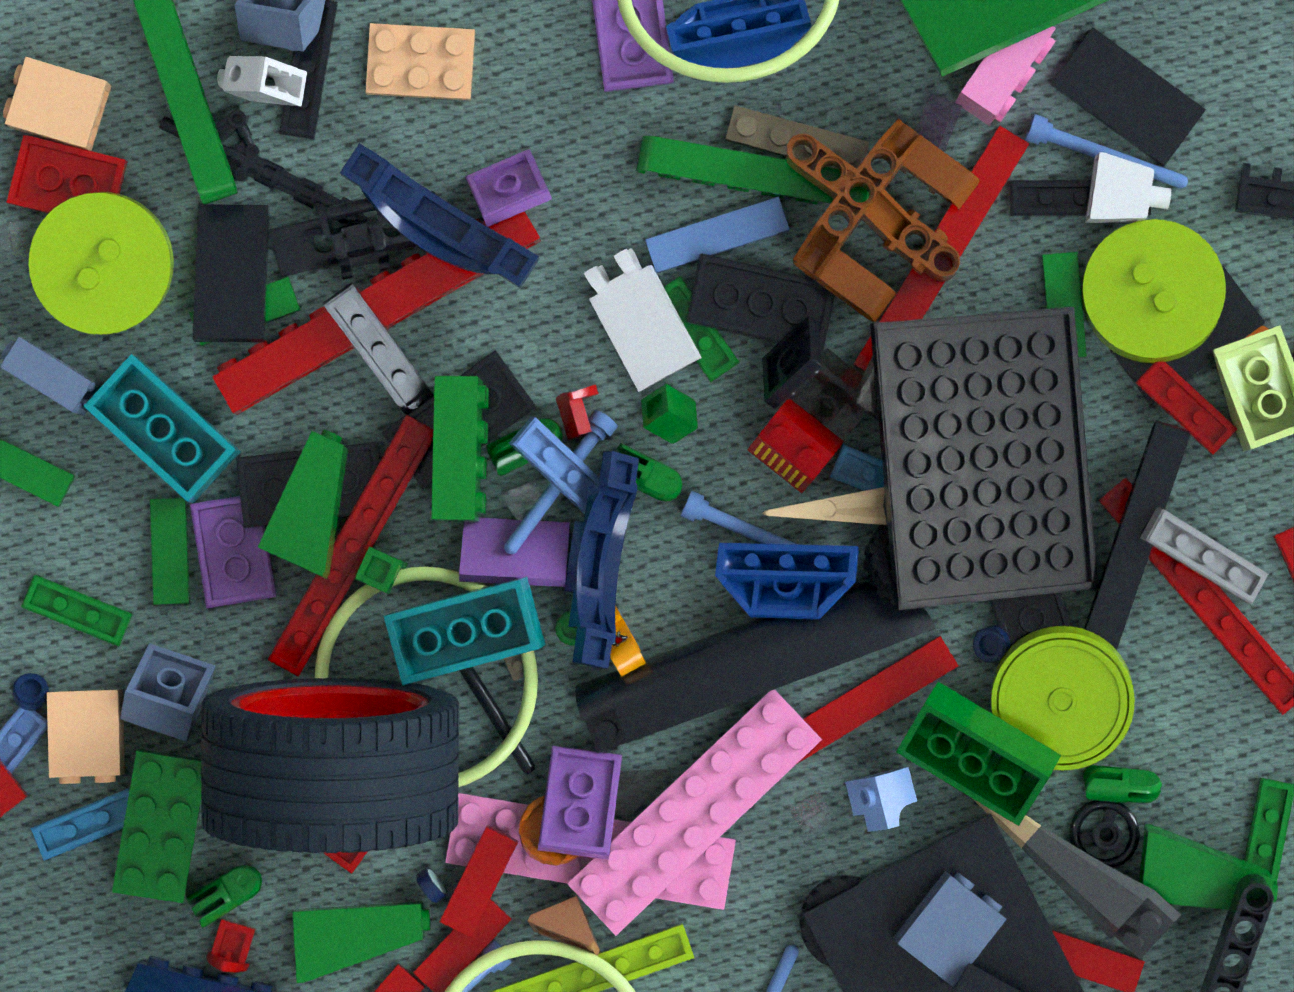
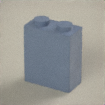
M18 337L16 342L10 341L1 354V359L4 360L0 366L2 369L71 412L82 416L88 411L84 405L101 387L95 381L21 337Z
M945 871L893 939L898 945L954 987L960 980L968 963L972 964L1007 919L999 913L1002 906L987 894L982 899L971 891L974 884L962 874L957 872L953 877Z

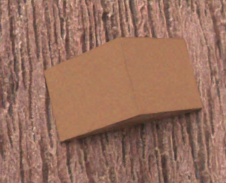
M577 896L531 914L528 919V923L534 932L558 942L580 947L597 956L600 952L583 905Z

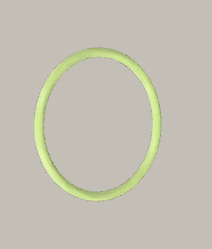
M617 0L621 16L630 34L638 45L653 59L684 76L698 80L724 83L762 78L783 70L798 61L825 34L839 4V0H825L820 15L808 33L789 50L777 57L746 67L713 68L688 62L666 51L643 28L636 16L632 0Z
M439 567L400 569L393 586L413 581H437L461 587L469 592L488 587L484 583L460 582L459 572ZM365 584L355 591L336 611L322 636L318 648L315 678H328L332 650L341 629L356 609L365 601L381 592L380 590ZM534 651L521 654L524 673L523 696L517 718L510 732L497 749L475 766L458 773L459 787L468 785L497 768L514 751L523 738L530 724L537 698L538 673Z
M548 940L517 942L492 950L465 967L444 991L462 992L475 977L486 969L511 958L535 954L560 956L577 961L598 972L618 992H635L617 969L604 959L580 947Z

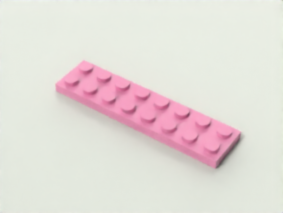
M775 689L769 691L611 841L609 860L592 859L567 883L568 886L615 936L618 935L822 739Z
M458 793V825L450 833L445 863L467 866L486 826H490L518 840V844L503 873L568 883L594 859L592 857L578 856L569 863L557 866L542 864L529 856L522 847L519 837L521 816L529 804ZM614 819L611 841L631 822ZM719 837L656 899L724 910L736 839Z

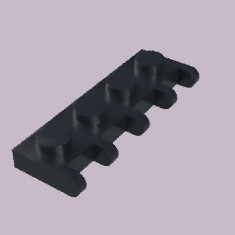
M1243 163L1235 212L1294 221V183L1281 181L1282 168L1274 167L1272 180L1249 177L1251 164Z

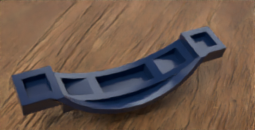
M360 143L340 172L341 176L361 188L373 207L400 234L422 250L448 264L476 273L498 274L518 288H521L540 259L539 256L514 240L490 229L444 201Z
M603 451L598 486H589L584 521H575L564 590L565 592L573 593L568 627L576 628L577 633L572 662L603 669L609 668L611 648L616 638L615 606L618 573L627 524L637 494L636 476L639 458L614 451Z

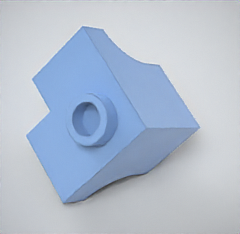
M909 767L888 770L845 782L853 816L864 815L868 832L900 826L899 815L901 810L906 805L917 802Z

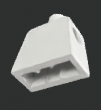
M229 56L226 67L221 68L217 74V82L224 92L249 101L302 106L307 72L268 57ZM272 77L275 81V86L265 85L266 78Z
M1099 152L1094 159L1085 223H1129L1145 220L1148 216L1149 207L1169 208L1171 188L1152 186L1154 169Z

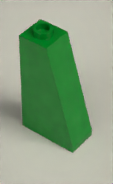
M323 429L321 435L311 431L258 548L327 579L332 562L348 449L340 444L343 439L342 437Z
M1144 825L1139 882L1155 890L1169 904L1229 910L1237 884L1240 879L1249 874L1259 875L1266 880L1274 896L1273 903H1276L1278 884L1277 881H1273L1268 869L1251 864L1155 825ZM1252 888L1247 893L1246 899L1258 900L1263 895L1264 889Z
M423 901L295 909L292 913L296 982L305 983L423 940L425 937L424 931L431 930L430 910L423 909Z

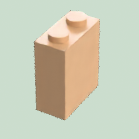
M25 57L23 65L19 64L14 74L13 83L17 86L13 98L9 97L4 106L3 118H6L5 124L14 130L92 151L111 85L99 78Z
M123 689L47 692L49 778L59 777V784L81 783V777L94 776L95 783L116 782V775L125 774L124 720L120 719L123 706Z

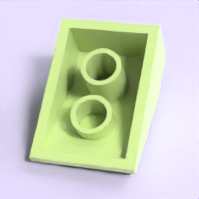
M1276 326L1212 350L1231 420L1237 428L1236 433L1243 452L1294 434V361L1281 326Z

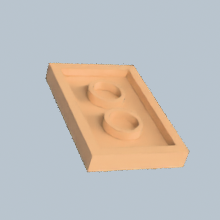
M370 23L365 93L367 95L471 101L475 29Z

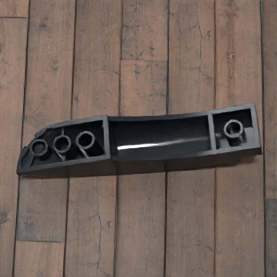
M869 582L854 583L821 619L757 618L646 659L644 665L623 677L616 670L578 684L575 688L577 707L581 720L587 724L596 752L600 753L812 676L936 629L925 608L896 610L895 605L890 603V599L887 597L881 598L876 593L878 589L875 585L871 586Z

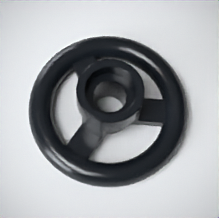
M1093 800L1082 806L1074 815L1070 825L1069 838L1072 845L1092 857L1094 856L1088 853L1083 845L1094 842L1102 849H1112L1117 856L1108 859L1094 858L1112 868H1116L1126 863L1135 853L1139 844L1140 830L1136 817L1124 804ZM1106 809L1103 821L1096 824L1093 831L1080 834L1081 825L1089 814L1097 810ZM1117 813L1124 818L1129 828V840L1126 847L1120 843L1122 832L1119 826L1114 823ZM1109 828L1111 837L1106 841H1102L1100 838L1101 830Z

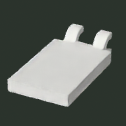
M630 248L614 255L616 262L624 272L622 275L610 281L603 265L584 272V275L597 292V295L589 300L638 392L702 357L653 266L648 265L642 269L635 252Z

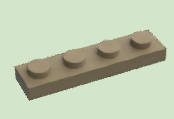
M735 105L725 141L786 157L789 140L797 134H808L856 169L866 158L870 143L865 140ZM805 145L796 146L792 151L793 156L799 160H807L812 156L810 148Z

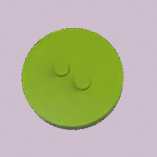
M94 192L79 195L61 203L42 220L31 242L28 265L34 291L44 308L54 318L74 330L103 335L130 329L148 318L160 306L170 288L174 271V258L171 242L166 230L148 208L138 201L121 194Z
M1158 219L1142 220L1127 224L1108 235L1098 245L1088 261L1082 287V303L1086 319L1099 340L1122 357L1142 363L1169 362L1179 359L1202 345L1216 327L1225 301L1226 283L1224 271L1217 254L1208 242L1198 233L1184 225Z
M1053 626L1036 630L1024 636L1005 653L993 677L991 706L993 715L1059 753L1061 757L1054 770L1062 771L1090 766L1115 750L1124 739L1131 725L1135 697L1129 669L1121 655L1109 642L1099 635L1082 628Z

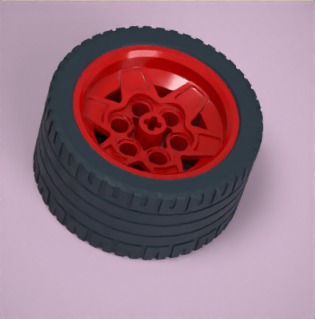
M286 679L229 687L228 689H222L209 694L201 703L202 827L212 837L228 843H235V845L264 850L299 853H352L356 851L368 852L370 850L401 848V846L408 847L426 843L427 841H433L448 835L458 825L459 701L453 694L445 690L415 683L402 685L401 681L380 679Z

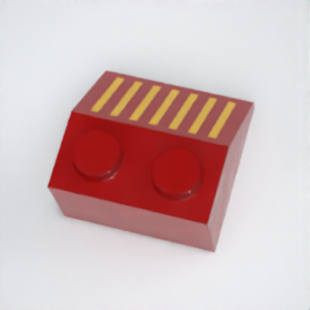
M789 399L779 408L747 451L802 494L844 441L797 403Z

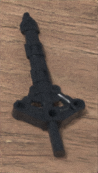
M234 110L227 117L215 123L221 143L235 132L240 141H242L236 148L222 144L234 181L245 182L248 177H251L254 181L273 190L274 188L293 196V200L312 209L314 206L317 207L322 204L325 207L351 202V200L342 197L340 200L323 191V186L306 178L300 179L285 171L284 167L265 158H260V150L254 145L251 138L252 134L247 125V116L242 111ZM164 116L159 129L180 138L174 120ZM362 213L336 219V221L343 224L350 222L360 223L368 221L369 217Z

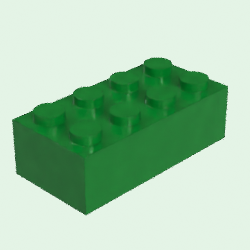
M435 376L431 518L435 521L480 522V515H486L487 496L486 493L480 492L481 479H487V458L481 456V444L488 443V423L482 421V409H488L489 388L483 385V381L478 376Z
M937 682L896 753L1017 826L1024 819L1061 757L1059 753L940 682Z
M137 749L113 883V893L177 903L184 902L202 799L201 759Z

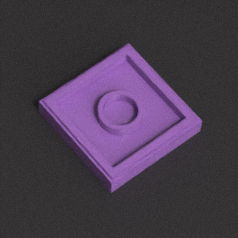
M530 149L465 176L487 227L552 200Z

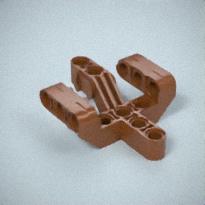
M899 118L878 140L857 169L808 134H797L789 140L786 150L788 165L834 199L793 258V263L802 272L866 319L875 322L896 293L886 283L840 250L861 220H863L884 241L881 245L884 249L891 252L894 251L911 264L914 271L922 275L924 272L932 279L940 282L948 281L955 276L960 265V256L947 243L948 236L941 229L938 228L934 232L919 221L920 214L916 211L909 209L906 212L885 189L899 170L904 174L909 172L928 186L930 193L933 195L935 193L939 194L959 210L980 182L971 171L921 134L919 135L911 127L904 124ZM805 145L810 148L812 156L807 160L796 159L792 153L793 149L796 146ZM876 159H884L889 163L890 170L885 174H878L873 171L871 163ZM827 166H834L840 171L841 176L835 181H827L822 177L821 170ZM855 187H863L868 191L869 199L862 203L856 202L850 197L849 192ZM834 215H841L846 218L848 226L842 231H836L829 226L828 220ZM910 235H918L923 239L924 247L917 251L911 250L906 246L905 239ZM940 255L947 256L951 259L953 267L946 272L940 271L935 267L934 259Z

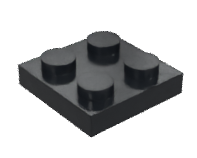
M809 315L762 358L764 402L774 409L784 400L792 398L798 387L808 378L816 376L821 369L819 322Z

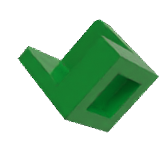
M664 384L641 400L643 428L672 444L698 428L695 400L668 384Z
M369 546L355 579L389 594L400 569H405L408 563Z

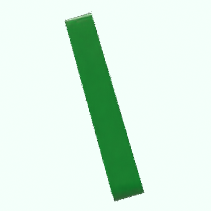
M133 0L203 204L206 205L237 194V187L173 0Z
M642 136L636 171L645 174L646 171L658 173L659 177L680 180V177L693 179V183L714 186L715 183L727 185V189L749 192V189L762 191L761 195L779 196L782 199L783 195L796 197V201L816 205L818 202L831 204L834 200L793 170L785 159L656 136ZM825 167L821 170L822 177L827 181H835L841 176L840 171L835 168ZM855 187L849 192L850 197L856 202L862 203L869 199V193L863 187Z

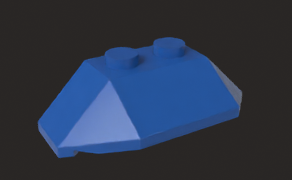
M712 0L695 4L675 22L668 24L666 29L673 55L701 66L737 68L765 62L789 50L812 26L805 0Z
M719 543L715 576L749 617L821 619L856 582L859 547Z

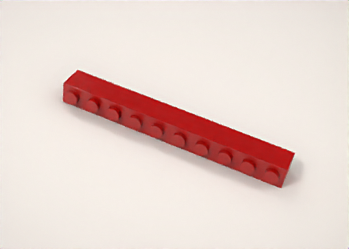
M525 211L489 226L490 229L514 240L526 249L541 242ZM480 218L475 219L486 226L485 221L482 222ZM416 253L400 263L403 268L391 275L388 270L378 274L370 280L372 286L361 292L359 291V293L387 330L480 277L483 273L455 267L429 253L422 257L419 253ZM324 306L309 315L311 320L299 327L297 323H294L282 329L278 333L280 338L268 344L265 340V343L254 345L248 349L250 355L237 362L236 358H233L217 367L219 373L212 376L233 414L238 415L355 348Z

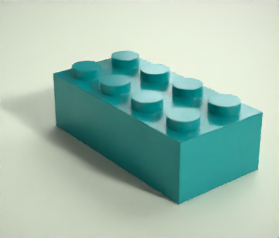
M133 354L122 363L84 405L93 416L189 503H194L241 452L139 357Z
M527 576L395 611L383 616L402 685L538 650L546 645Z

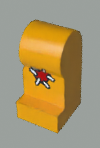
M615 606L616 638L611 648L610 659L621 677L644 665L646 661L627 624Z

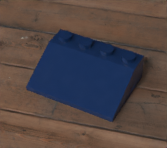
M149 956L148 961L142 960L137 964L125 992H273V985L252 981V985L248 986L238 983L239 977L231 974L218 973L217 978L203 975L204 969L201 967L184 964L183 969L169 966L170 960Z

